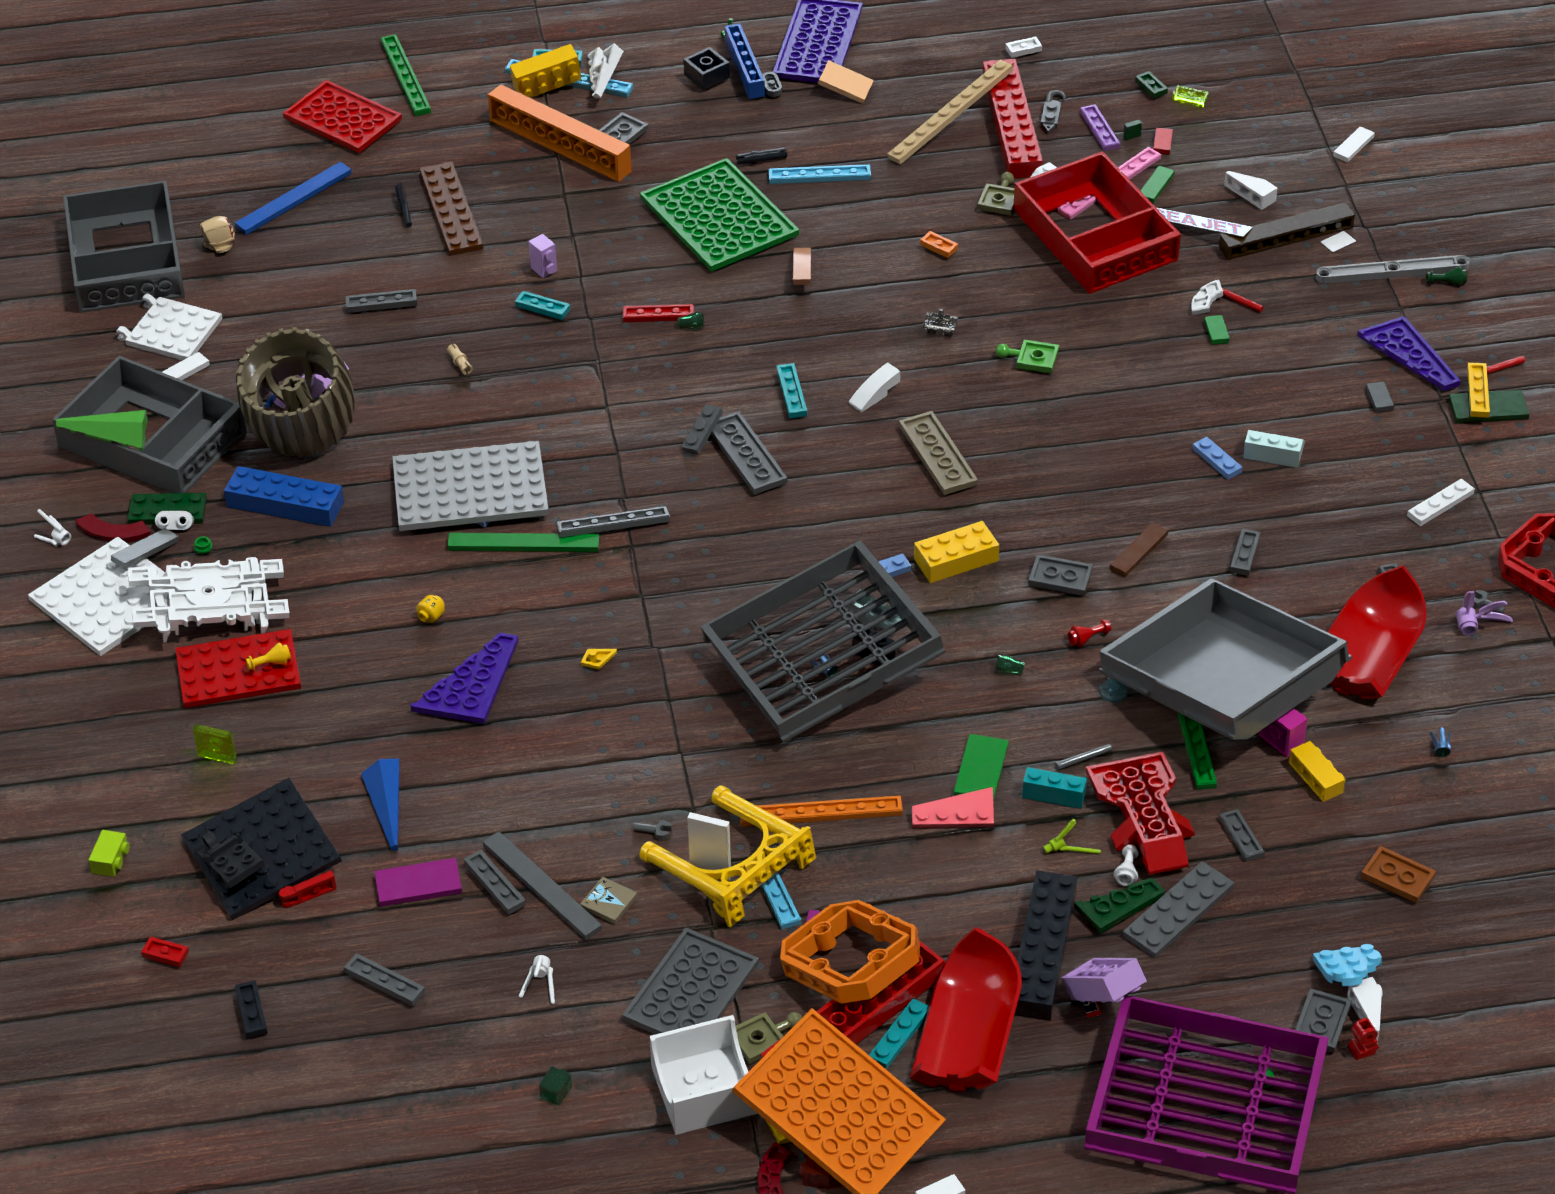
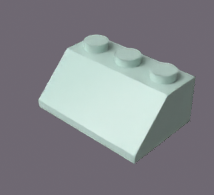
M1248 430L1243 458L1298 468L1305 441L1303 439Z

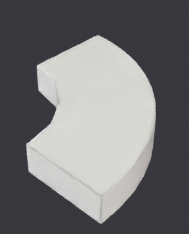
M1219 280L1204 285L1193 297L1191 304L1192 316L1210 312L1212 302L1223 296Z

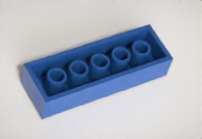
M241 466L236 468L224 490L227 507L329 527L332 526L344 503L343 490L340 485Z

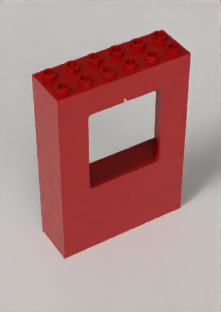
M1103 151L1015 183L1013 210L1089 294L1171 264L1179 259L1181 233ZM1087 196H1095L1099 204L1115 220L1068 238L1046 213L1067 204L1066 202L1072 204L1073 202L1084 200Z

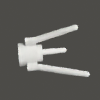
M38 509L37 512L54 527L51 533L53 539L36 534L34 538L52 543L56 547L59 544L62 546L68 544L71 540V533L65 530L51 515L48 517L41 509Z
M538 955L534 958L533 966L530 967L529 974L519 994L520 998L523 997L533 974L534 977L539 978L548 975L551 1004L555 1003L552 978L553 968L550 967V959L548 957Z

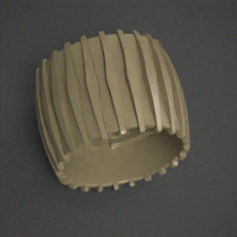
M293 327V329L284 330L281 328L272 334L270 332L266 333V336L260 340L256 339L254 344L245 350L243 358H240L239 368L236 371V392L239 406L247 425L264 446L269 447L274 453L283 454L288 458L290 456L303 458V456L309 455L313 457L316 456V453L324 450L325 452L328 451L329 447L335 443L338 444L340 438L347 434L348 427L353 421L355 408L351 377L337 350L319 333L315 334L309 329L299 330L297 327ZM305 374V379L303 377L298 378L295 375L303 376ZM315 374L332 380L331 384L327 387V391L324 395L321 394L319 398L311 396ZM284 380L283 384L278 386L279 382ZM270 391L286 404L282 412L276 413L273 410L270 412L260 407L263 403V398Z

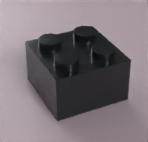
M711 47L683 59L684 75L703 91L730 78L729 62Z

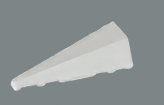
M615 43L604 51L598 47L588 54L590 59L588 64L591 66L589 69L590 81L593 83L591 89L594 91L592 94L594 98H601L623 53V50Z

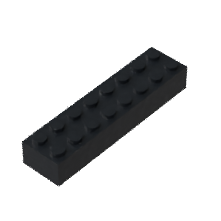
M1036 870L1017 960L1021 971L1022 986L1015 1016L1051 1021L1077 893L1078 876Z

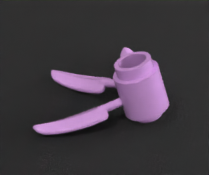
M1469 591L1465 594L1463 607L1456 612L1459 630L1465 636H1471L1477 632V618L1513 622L1510 616L1492 612L1507 605L1505 601L1488 604L1480 608V613L1476 614L1472 608L1474 606V591Z

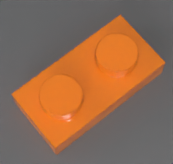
M931 231L920 239L921 246L947 258L958 250V243Z

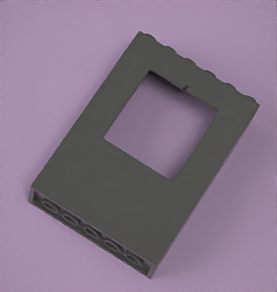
M166 180L63 195L74 286L80 313L144 304L146 301L142 300L145 294L152 295L156 300L159 297L170 300L185 297ZM151 224L154 243L95 252L94 231L120 228V225L127 227Z
M118 356L106 369L52 419L58 447L171 493H187L247 432L246 422L238 402L122 356ZM126 404L134 405L169 419L144 444L143 451L124 447L115 441L109 443L85 436V433H71L70 429L56 428V419L118 413Z

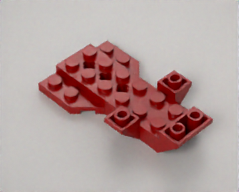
M1163 752L1086 767V774L1097 798L1120 807L1126 818L1110 835L1116 851L1123 850L1127 845H1134L1136 847L1137 842L1143 854V863L1149 875L1189 867L1183 838L1195 836V832L1189 820L1170 809L1165 800L1167 794L1176 784V777Z

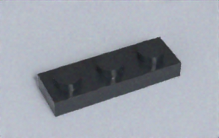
M256 980L236 984L235 990L246 1037L251 1038L268 1034Z

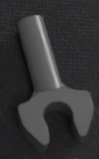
M1475 591L1474 608L1478 609L1494 602L1488 600L1487 592ZM1500 607L1494 611L1503 614L1505 608Z
M661 820L657 825L635 822L633 830L654 833L658 841L670 839L669 832L666 831H672V825L664 820Z

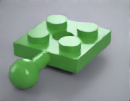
M1024 340L1021 350L1011 349L1006 344H999L996 347V354L1000 358H1005L1008 355L1018 357L1016 368L1044 373H1052L1059 352V345Z

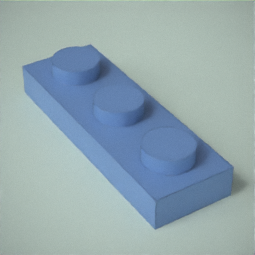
M1208 437L1193 443L1192 449L1227 480L1242 473L1243 467Z

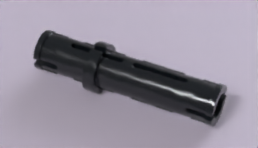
M783 147L757 152L752 150L750 153L736 154L737 165L745 163L756 164L758 161L787 158V149Z

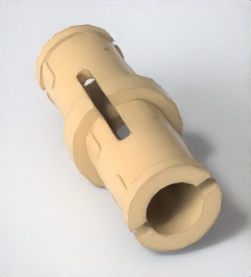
M456 344L449 345L447 352L453 358V363L460 368L464 375L466 373L470 374L473 367L468 363L466 355L459 350Z

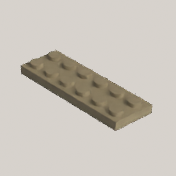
M933 411L899 420L900 429L944 495L978 485L977 477Z

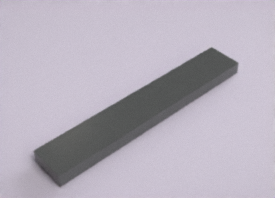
M662 506L556 522V528L561 538L670 522V515L667 507Z

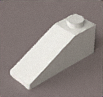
M1231 171L1226 172L1225 186L1261 210L1276 202L1277 187L1268 181Z
M1373 977L1363 979L1361 984L1349 986L1347 997L1352 1000L1351 1004L1359 1019L1368 1018L1378 1032L1376 1038L1378 1041L1383 992L1381 986L1375 982Z

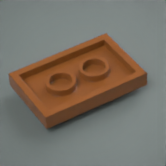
M1382 846L1378 848L1361 872V878L1415 903L1419 901L1436 875L1435 870Z

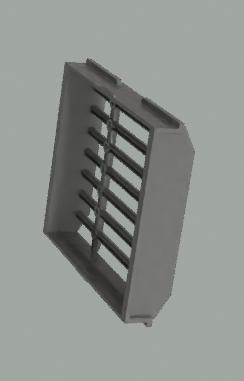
M861 540L701 626L702 638L705 643L711 642L722 662L778 732L779 738L783 742L946 653L938 631ZM857 565H860L863 570L862 573L833 589L825 584V582ZM867 578L871 583L870 586L844 600H839L836 595ZM816 587H819L823 592L822 595L765 626H759L755 621ZM875 591L881 594V597L854 612H848L845 608ZM827 600L833 604V606L774 638H769L766 634ZM886 602L891 606V609L863 624H858L855 620ZM836 612L843 616V618L784 650H778L776 647L777 644ZM896 614L901 618V621L873 636H868L865 632ZM748 624L754 631L728 646H725L720 640ZM846 624L852 627L851 631L792 663L788 662L785 658ZM906 626L912 631L884 648H878L875 644ZM856 636H859L862 640L861 643L802 675L795 671V669ZM757 638H760L763 644L736 659L731 654V652ZM916 638L921 642L918 646L892 660H888L885 656ZM866 648H869L873 653L813 687H808L805 683L807 680ZM768 649L773 654V656L747 670H744L741 666L744 662ZM876 660H879L882 664L821 699L814 695ZM776 662H779L783 667L755 683L750 678L752 675ZM786 674L792 678L788 683L766 695L760 691L764 686ZM797 686L802 691V693L776 707H773L769 702ZM805 699L811 702L809 706L785 719H782L779 715Z

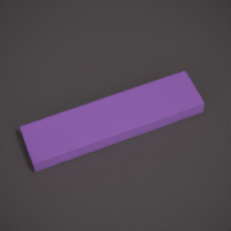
M1096 104L1081 107L1080 113L1103 150L1108 151L1120 148L1119 140Z

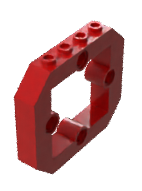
M1555 513L1535 514L1500 544L1498 562L1504 579L1555 608V580L1553 579V573L1545 568L1536 569L1522 561L1526 556H1540L1544 540L1551 534L1555 536Z

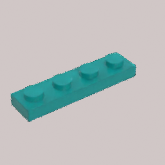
M795 364L777 365V374L789 418L807 416V408Z
M913 998L869 1056L887 1070L925 1021L929 1006Z

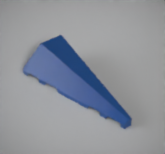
M399 758L379 759L362 772V780H364L391 851L398 850Z

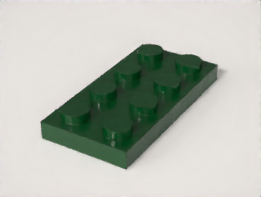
M206 493L132 494L128 524L143 521L145 525H156L155 517L161 511H187L193 516V524H203L207 495ZM163 517L161 519V522L163 524H166L167 518ZM181 517L180 522L184 524L186 522V518Z

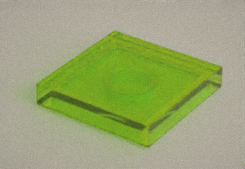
M195 724L193 733L198 756L231 764L236 763L237 755L232 732Z

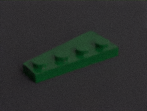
M1153 878L1130 884L1128 888L1123 890L1115 889L1111 890L1110 894L1101 897L1096 895L1090 897V900L1085 902L1081 900L1074 902V908L1101 934L1159 900L1165 894V889Z

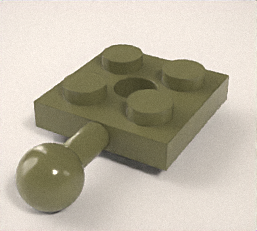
M1004 172L1001 175V186L986 183L978 202V210L1011 215L1014 206L1015 188H1010L1008 185H1011L1014 181L1012 173Z
M766 1012L736 1025L740 1049L748 1063L751 1064L761 1059V1053L783 1037L780 1032L789 1027L792 1029L803 1018L802 1015L798 1012H792L785 1021L775 1025ZM754 1036L763 1037L761 1040L752 1039Z

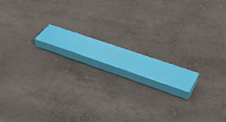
M870 165L769 169V184L871 180Z

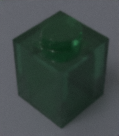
M552 1066L539 1084L540 1098L560 1106L572 1088L571 1074L564 1069Z

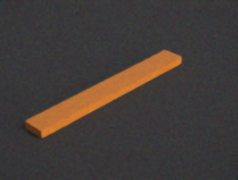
M901 796L758 806L788 823L903 815ZM740 818L741 827L755 826Z

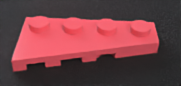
M993 787L912 806V828L994 827Z

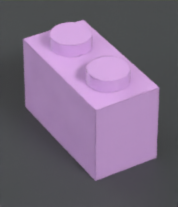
M544 234L530 240L531 268L542 278L556 272L555 244Z

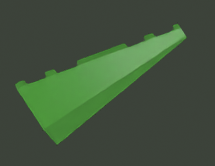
M146 410L60 418L56 419V428L70 429L71 433L81 432L90 438L109 443L115 441L121 443L124 447L130 445L136 447L139 451H143L148 419Z

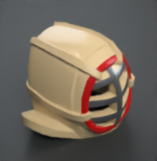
M216 216L200 224L205 248L215 250L216 253L230 250L235 242V230L226 217Z

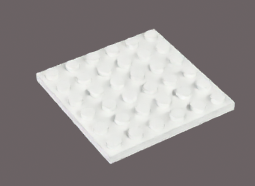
M116 537L28 594V598L33 604L99 656H102L144 628H133L132 608L150 607L149 586L129 587L128 568L149 567L155 564L145 558L124 569L112 562V554L130 546L119 537ZM156 566L157 577H162L165 572Z

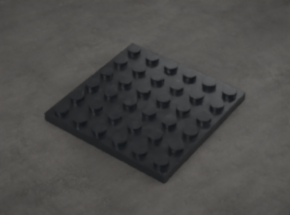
M290 778L275 784L181 834L183 841L231 920L277 897L280 889L286 886L293 887L342 862L340 855ZM211 831L221 844L239 833L242 840L263 860L265 866L232 888L227 889L220 881L218 875L211 871L210 867L197 853L206 847L202 836Z

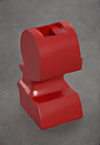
M1363 1018L1353 1025L1352 1033L1355 1039H1352L1347 1045L1356 1060L1374 1055L1377 1049H1379L1376 1039L1378 1036L1377 1030L1368 1018Z

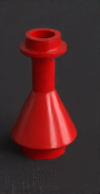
M1102 619L1100 625L1091 628L1072 626L1071 631L1067 633L1068 640L1072 646L1077 645L1081 648L1093 635L1101 632L1108 634L1111 631V624L1108 620Z

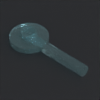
M1108 677V680L1104 681L1100 686V695L1109 702H1119L1127 696V686Z

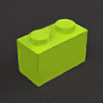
M108 830L101 831L88 860L92 874L115 877L118 869L120 870L122 867L124 855L129 852L130 844L127 842L126 833Z

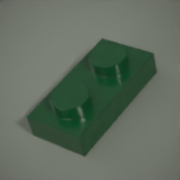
M1150 71L1135 76V82L1151 97L1157 98L1168 93V88Z

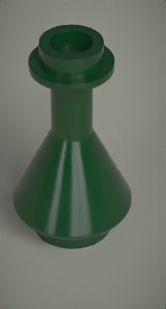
M1461 266L1444 274H1433L1432 270H1430V272L1426 273V282L1432 285L1433 281H1447L1461 287L1462 284L1467 282V272Z

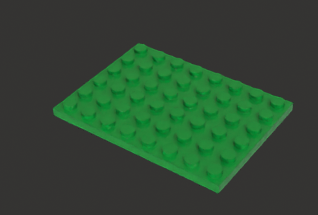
M728 158L640 193V199L711 272L799 235V229Z

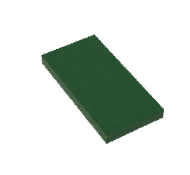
M1522 390L1488 392L1489 417H1470L1469 393L1449 394V401L1456 423L1529 419V412Z

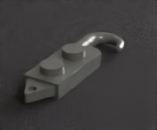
M1053 90L1046 95L1041 127L1047 133L1058 127L1061 103L1052 100V98L1059 95L1065 100L1066 95L1062 91Z

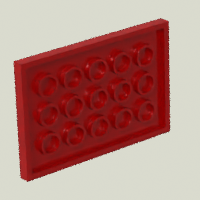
M325 80L283 112V118L360 153L400 122L402 114Z
M291 629L176 648L184 708L301 689ZM277 643L288 646L291 659L287 660L286 665L264 663L255 666V671L248 669L245 659H248L249 656L252 659L264 656Z

